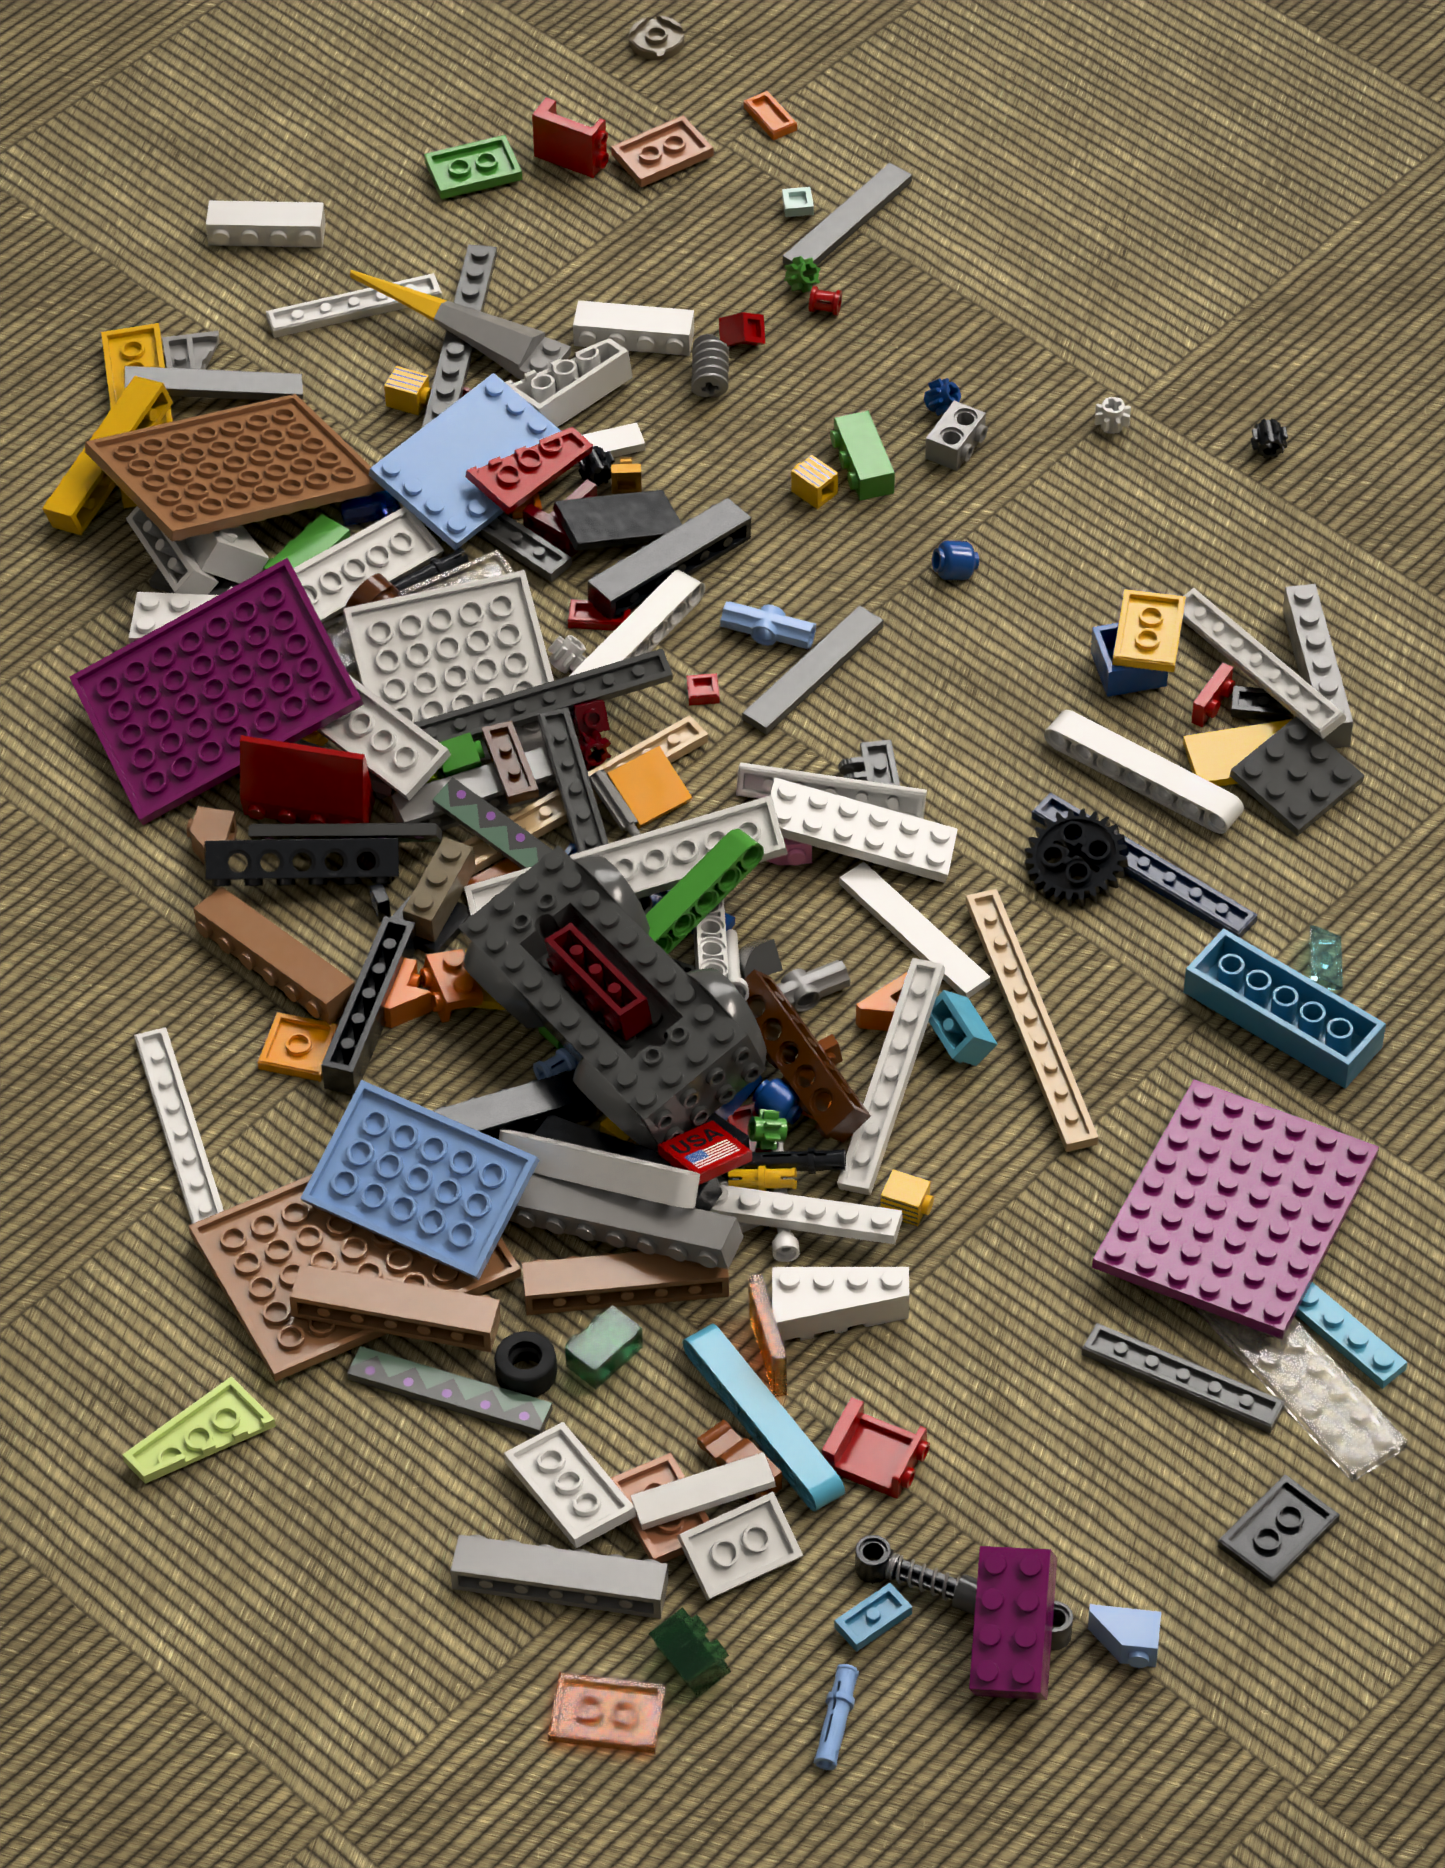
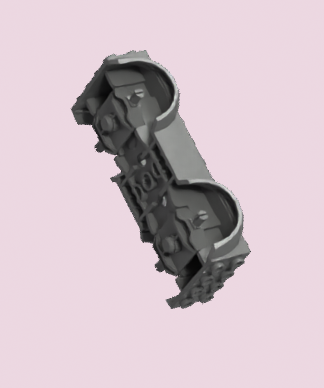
M558 845L550 853L545 854L529 870L518 876L502 892L495 895L491 901L475 914L469 916L458 927L469 944L462 962L466 971L527 1029L544 1026L579 1062L573 1075V1082L596 1107L639 1146L658 1151V1144L692 1130L698 1125H702L710 1115L722 1105L729 1103L739 1091L749 1083L754 1082L766 1070L767 1049L755 1016L738 989L726 976L714 968L685 972L648 935L650 927L634 891L618 869L602 856L595 855L572 859ZM569 923H572L647 998L653 1024L627 1041L617 1031L612 1033L605 1025L603 1017L598 1012L592 1013L585 1004L584 998L579 993L576 995L572 993L565 979L560 974L555 975L547 964L546 959L549 956L545 939Z

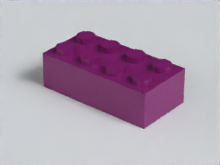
M980 1546L969 1689L976 1696L1047 1700L1057 1557L1051 1549Z

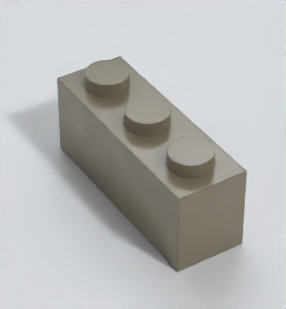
M446 837L441 841L403 909L404 920L415 922L416 936L432 942L437 940L461 897L464 887L467 886L476 870L472 846Z

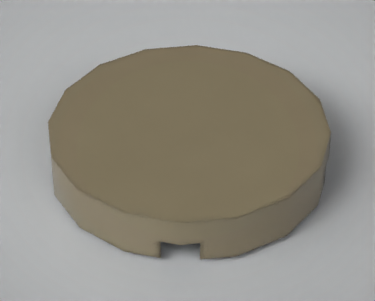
M656 16L657 19L649 20V17H645L634 23L629 33V45L633 52L640 57L649 60H663L673 57L684 46L683 28L681 24L672 18Z

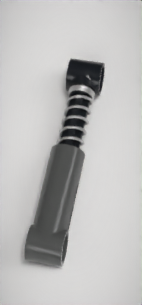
M878 1535L865 1536L857 1543L855 1570L858 1577L864 1582L874 1584L880 1583L885 1579H896L898 1584L906 1582L910 1588L914 1586L919 1587L921 1592L931 1591L932 1596L939 1594L942 1595L944 1600L953 1599V1608L975 1615L977 1578L963 1574L956 1579L949 1576V1572L945 1575L937 1572V1568L934 1570L926 1568V1563L921 1566L915 1564L914 1559L911 1562L904 1560L903 1555L896 1554L895 1550L890 1548L888 1541ZM868 1558H877L879 1560L871 1561ZM1054 1601L1053 1624H1057L1060 1627H1052L1051 1650H1060L1071 1641L1073 1614L1068 1605Z

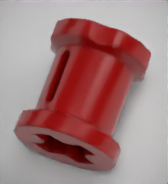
M813 286L809 298V312L820 310L832 312L834 316H838L842 303V290L831 292L819 290L817 286Z

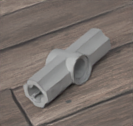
M836 960L808 972L804 969L792 970L782 978L781 983H778L777 986L796 1011L805 1012L814 1008L820 1001V998L849 987L850 977L842 960Z

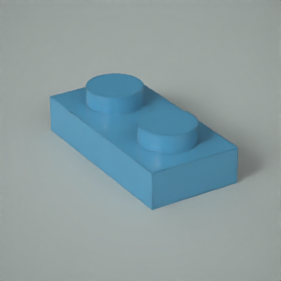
M888 1583L835 1619L834 1628L857 1652L912 1614V1606L891 1583Z

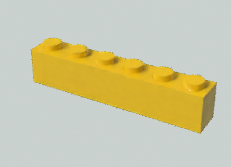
M134 376L90 440L158 425L173 404L164 383ZM84 448L69 471L63 476L55 491L47 499L42 509L53 528L82 535L116 484L85 453Z

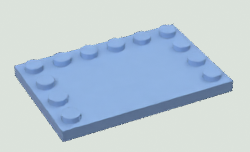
M492 373L373 465L369 470V476L456 551L504 512L465 477L466 470L475 466L480 468L488 465L489 460L499 456L501 459L514 454L516 449L526 446V448L539 444V440L561 430L496 374Z
M361 1080L301 1199L307 1204L479 1280L539 1159L528 1152Z

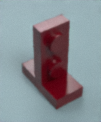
M587 479L565 500L597 497V486ZM529 504L523 510V524L526 528L571 557L578 552L575 551L554 510L548 514L532 504Z

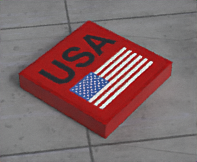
M713 1120L658 1144V1154L672 1166L699 1173V1185L752 1161V1151Z

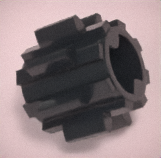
M1263 419L1254 426L1255 429L1251 430L1253 436L1251 438L1253 450H1258L1259 455L1261 454L1263 458L1278 457V454L1283 453L1284 448H1287L1286 427H1281L1280 422L1275 419Z
M594 446L592 453L578 462L581 467L578 471L584 481L588 479L595 483L596 486H600V484L609 482L608 480L611 478V464L615 460L610 451L605 452L603 448Z

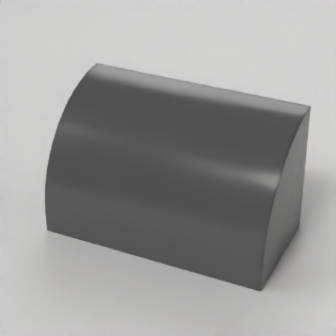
M774 939L753 941L739 950L740 972L743 979L754 969L766 975L783 971Z

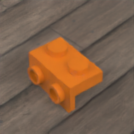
M463 949L427 954L424 967L420 969V975H422L421 984L423 988H427L432 993L431 1007L434 1012H438L442 1023L449 1022L451 1010L482 1005L484 996L477 981L462 965L465 955Z

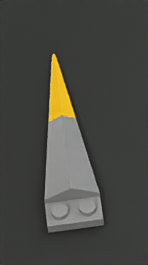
M350 270V277L402 303L442 326L488 356L520 380L524 379L525 373L535 370L537 373L551 368V362L560 358L562 360L568 359L571 354V346L545 337V332Z

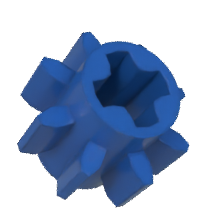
M939 378L928 383L931 390L925 392L924 402L930 411L936 412L937 416L944 414L954 400L960 402V390L954 382H949L948 378L943 380Z

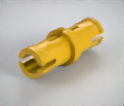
M766 1165L758 1166V1169H734L728 1172V1177L742 1178V1180H728V1186L767 1191V1188H797V1180L783 1179L784 1177H797L796 1167L767 1169Z

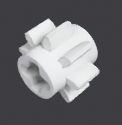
M1106 398L1102 404H1096L1095 425H1101L1103 432L1120 433L1123 426H1130L1131 406H1125L1121 398Z
M568 635L565 639L558 636L548 648V651L553 653L549 657V661L556 669L563 673H567L570 669L574 671L586 659L582 655L586 648L581 641L572 635Z

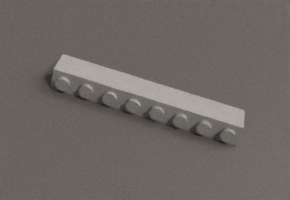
M534 1173L509 1220L527 1228L534 1226L547 1229L555 1234L565 1233L578 1236L586 1241L597 1240L606 1242L617 1248L629 1247L638 1249L645 1254L651 1255L656 1253L669 1256L676 1261L687 1260L697 1262L708 1268L719 1267L729 1269L744 1237L737 1218L696 1208L671 1206Z

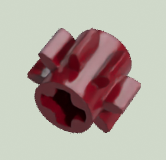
M594 730L592 735H586L583 731L580 732L581 737L578 739L588 771L591 766H600L607 758H611L606 749L610 746L611 742L606 737L601 738V734L597 730Z

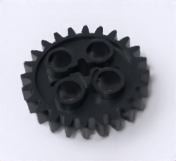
M1069 809L1066 818H1063L1057 812V821L1054 823L1047 818L1044 819L1046 829L1036 827L1035 832L1038 838L1029 837L1028 841L1031 848H1025L1026 858H1028L1025 860L1026 870H1029L1027 872L1030 881H1034L1036 891L1043 889L1045 899L1054 894L1056 904H1059L1063 898H1066L1068 907H1071L1075 899H1079L1081 906H1085L1086 898L1088 897L1094 903H1097L1098 893L1108 897V886L1113 888L1119 887L1116 878H1125L1123 868L1129 865L1128 858L1126 857L1129 853L1127 845H1124L1126 843L1124 834H1119L1117 824L1110 826L1109 817L1107 816L1099 821L1097 811L1093 812L1090 817H1086L1085 809L1080 811L1079 816H1074L1072 809ZM1071 836H1080L1077 840H1068ZM1097 852L1105 853L1103 856L1100 857L1092 856ZM1054 858L1061 859L1057 863H1048V861ZM1077 875H1085L1083 879H1073Z

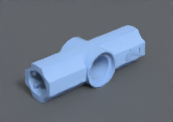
M726 601L720 619V627L751 634V637L757 643L766 646L773 645L778 641L810 649L816 632V623L788 617L782 609L769 604L758 609Z

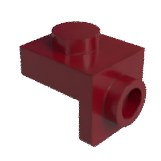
M595 700L573 707L575 719H572L577 736L581 737L580 732L582 731L586 735H592L594 730L598 732L610 730L603 700Z

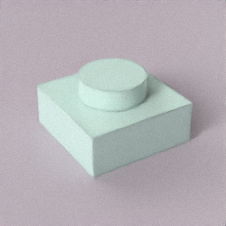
M810 187L782 189L785 217L814 215Z

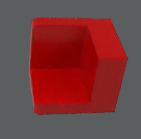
M741 312L719 318L720 341L726 343L728 347L737 344L755 346L766 344L764 315Z

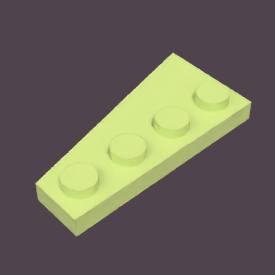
M231 1376L122 1454L123 1460L146 1484L276 1427L275 1419Z

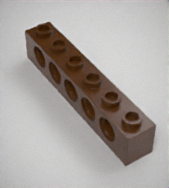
M754 969L744 979L749 988V997L746 1002L761 1030L767 1049L766 1059L772 1066L781 1071L784 1075L781 1079L790 1085L799 1096V1106L816 1120L815 1128L826 1139L831 1137L844 1143L871 1115L772 977Z

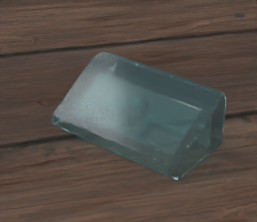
M1310 925L1308 937L1309 979L1328 990H1342L1341 936L1318 926Z

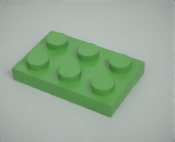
M506 135L424 154L425 164L441 199L523 180L522 170Z

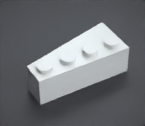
M608 338L575 352L576 357L570 360H562L560 358L551 362V368L539 373L532 370L525 373L524 379L513 383L511 380H508L505 383L556 427H559L633 377L629 351Z
M243 525L185 539L201 571L237 583H242L260 573L269 560V557Z
M772 1267V1347L783 1345L784 1340L800 1337L802 1341L814 1338V1334L834 1330L836 1334L848 1331V1328L851 1326L864 1324L865 1327L909 1318V1267Z

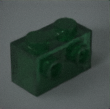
M612 1305L604 1313L597 1314L584 1331L573 1335L569 1339L565 1347L566 1367L594 1389H597L643 1348L642 1327Z
M682 1607L652 1630L649 1635L661 1653L698 1698L731 1672L724 1660L729 1655L717 1639L712 1642L708 1640L705 1634L709 1630L700 1617L696 1614L691 1618Z

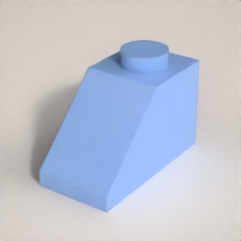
M1090 1604L1088 1630L1119 1663L1129 1664L1136 1668L1156 1667L1161 1612Z

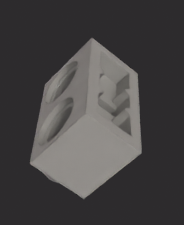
M954 400L926 437L925 459L957 471L964 461L968 462L978 442L982 443L988 431V427L985 426L986 413Z

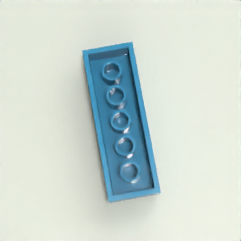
M1224 928L1186 968L1183 993L1345 1089L1383 1047L1386 1023Z

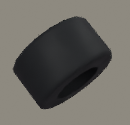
M522 1331L509 1335L497 1346L494 1357L495 1373L501 1388L531 1397H538L547 1392L555 1383L557 1375L556 1353L554 1346L548 1338L537 1332ZM524 1360L538 1363L537 1366L526 1370L514 1367V1364Z

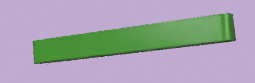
M733 829L728 832L646 914L650 927L648 935L669 954L759 864L764 855L763 846L741 829ZM544 1026L538 1027L539 1033L557 1049L564 1048Z

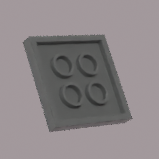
M1297 717L1289 721L1230 771L1231 778L1296 836L1300 835L1359 786L1365 776Z

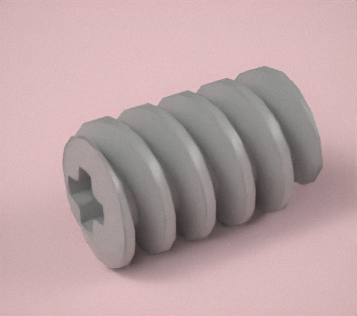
M700 335L693 342L691 391L700 397H718L725 394L728 390L729 347L715 335Z

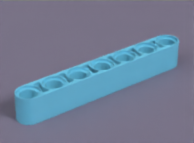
M712 1323L683 1339V1348L690 1361L767 1457L782 1471L784 1478L812 1511L819 1510L845 1494L843 1482L836 1471L715 1324Z

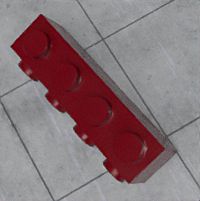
M569 923L545 939L549 956L546 961L551 971L555 975L560 974L565 979L572 993L575 995L579 993L584 998L585 1004L592 1013L598 1012L603 1017L605 1025L612 1033L617 1031L627 1041L653 1024L647 998L572 923Z

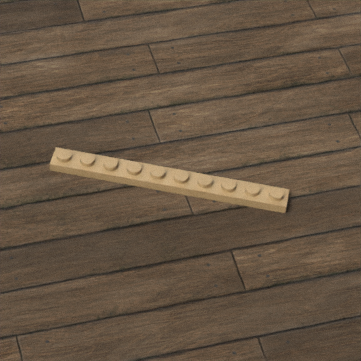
M689 715L589 771L588 776L590 777L601 769H604L607 774L658 746L661 747L670 763L706 744L708 742V733ZM592 786L594 796L598 805L602 802V800L600 799V797L598 796V794ZM558 789L508 817L536 838L568 822ZM476 835L462 842L473 847L476 865L473 875L505 857Z
M997 888L966 895V906L1065 1151L1070 1152L1098 1145L1097 1132Z

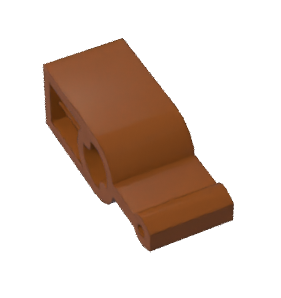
M722 1420L697 1438L699 1447L716 1461L718 1467L762 1453L752 1441L747 1438L742 1439L725 1420ZM767 1456L766 1459L776 1487L746 1496L745 1498L749 1502L771 1492L775 1494L782 1489V1471Z

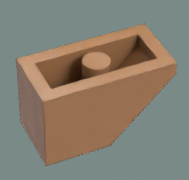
M198 806L194 819L190 818L187 824V837H191L193 851L203 864L205 841L235 840L237 834L235 811Z

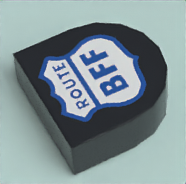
M378 883L369 886L370 901L377 919L381 923L384 916L391 917L389 897L382 884Z

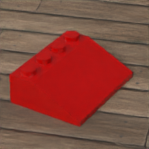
M241 735L240 800L244 815L258 820L264 818L275 819L285 824H350L370 822L375 798L365 754Z

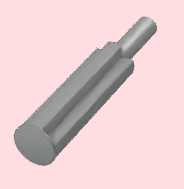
M604 769L593 773L589 777L591 785L620 829L628 831L631 837L641 834L635 826L638 820Z

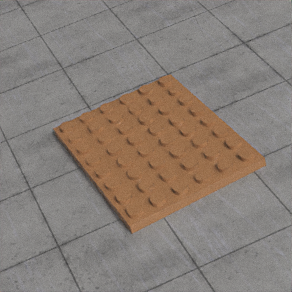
M296 394L85 441V453L172 542L384 491V488L369 476L371 466Z
M312 1174L189 1225L191 1237L275 1382L386 1335V1333L292 1317L290 1294L300 1264L309 1266L320 1265L326 1269L343 1272L353 1271L359 1275L376 1278L386 1277L393 1281L410 1284L420 1283L426 1287L443 1290L453 1289L460 1293L471 1295L482 1294L521 1277V1268L502 1238L498 1241L480 1279L477 1280L302 1201L301 1196Z

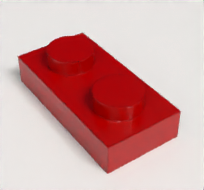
M1224 662L1219 666L1193 702L1191 723L1203 727L1210 717L1214 718L1217 715L1221 701L1224 697H1230L1235 686V681L1232 680L1233 666Z

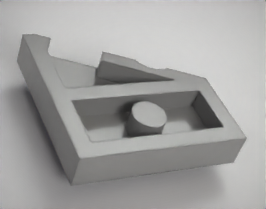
M219 331L162 337L166 368L206 369L220 342Z

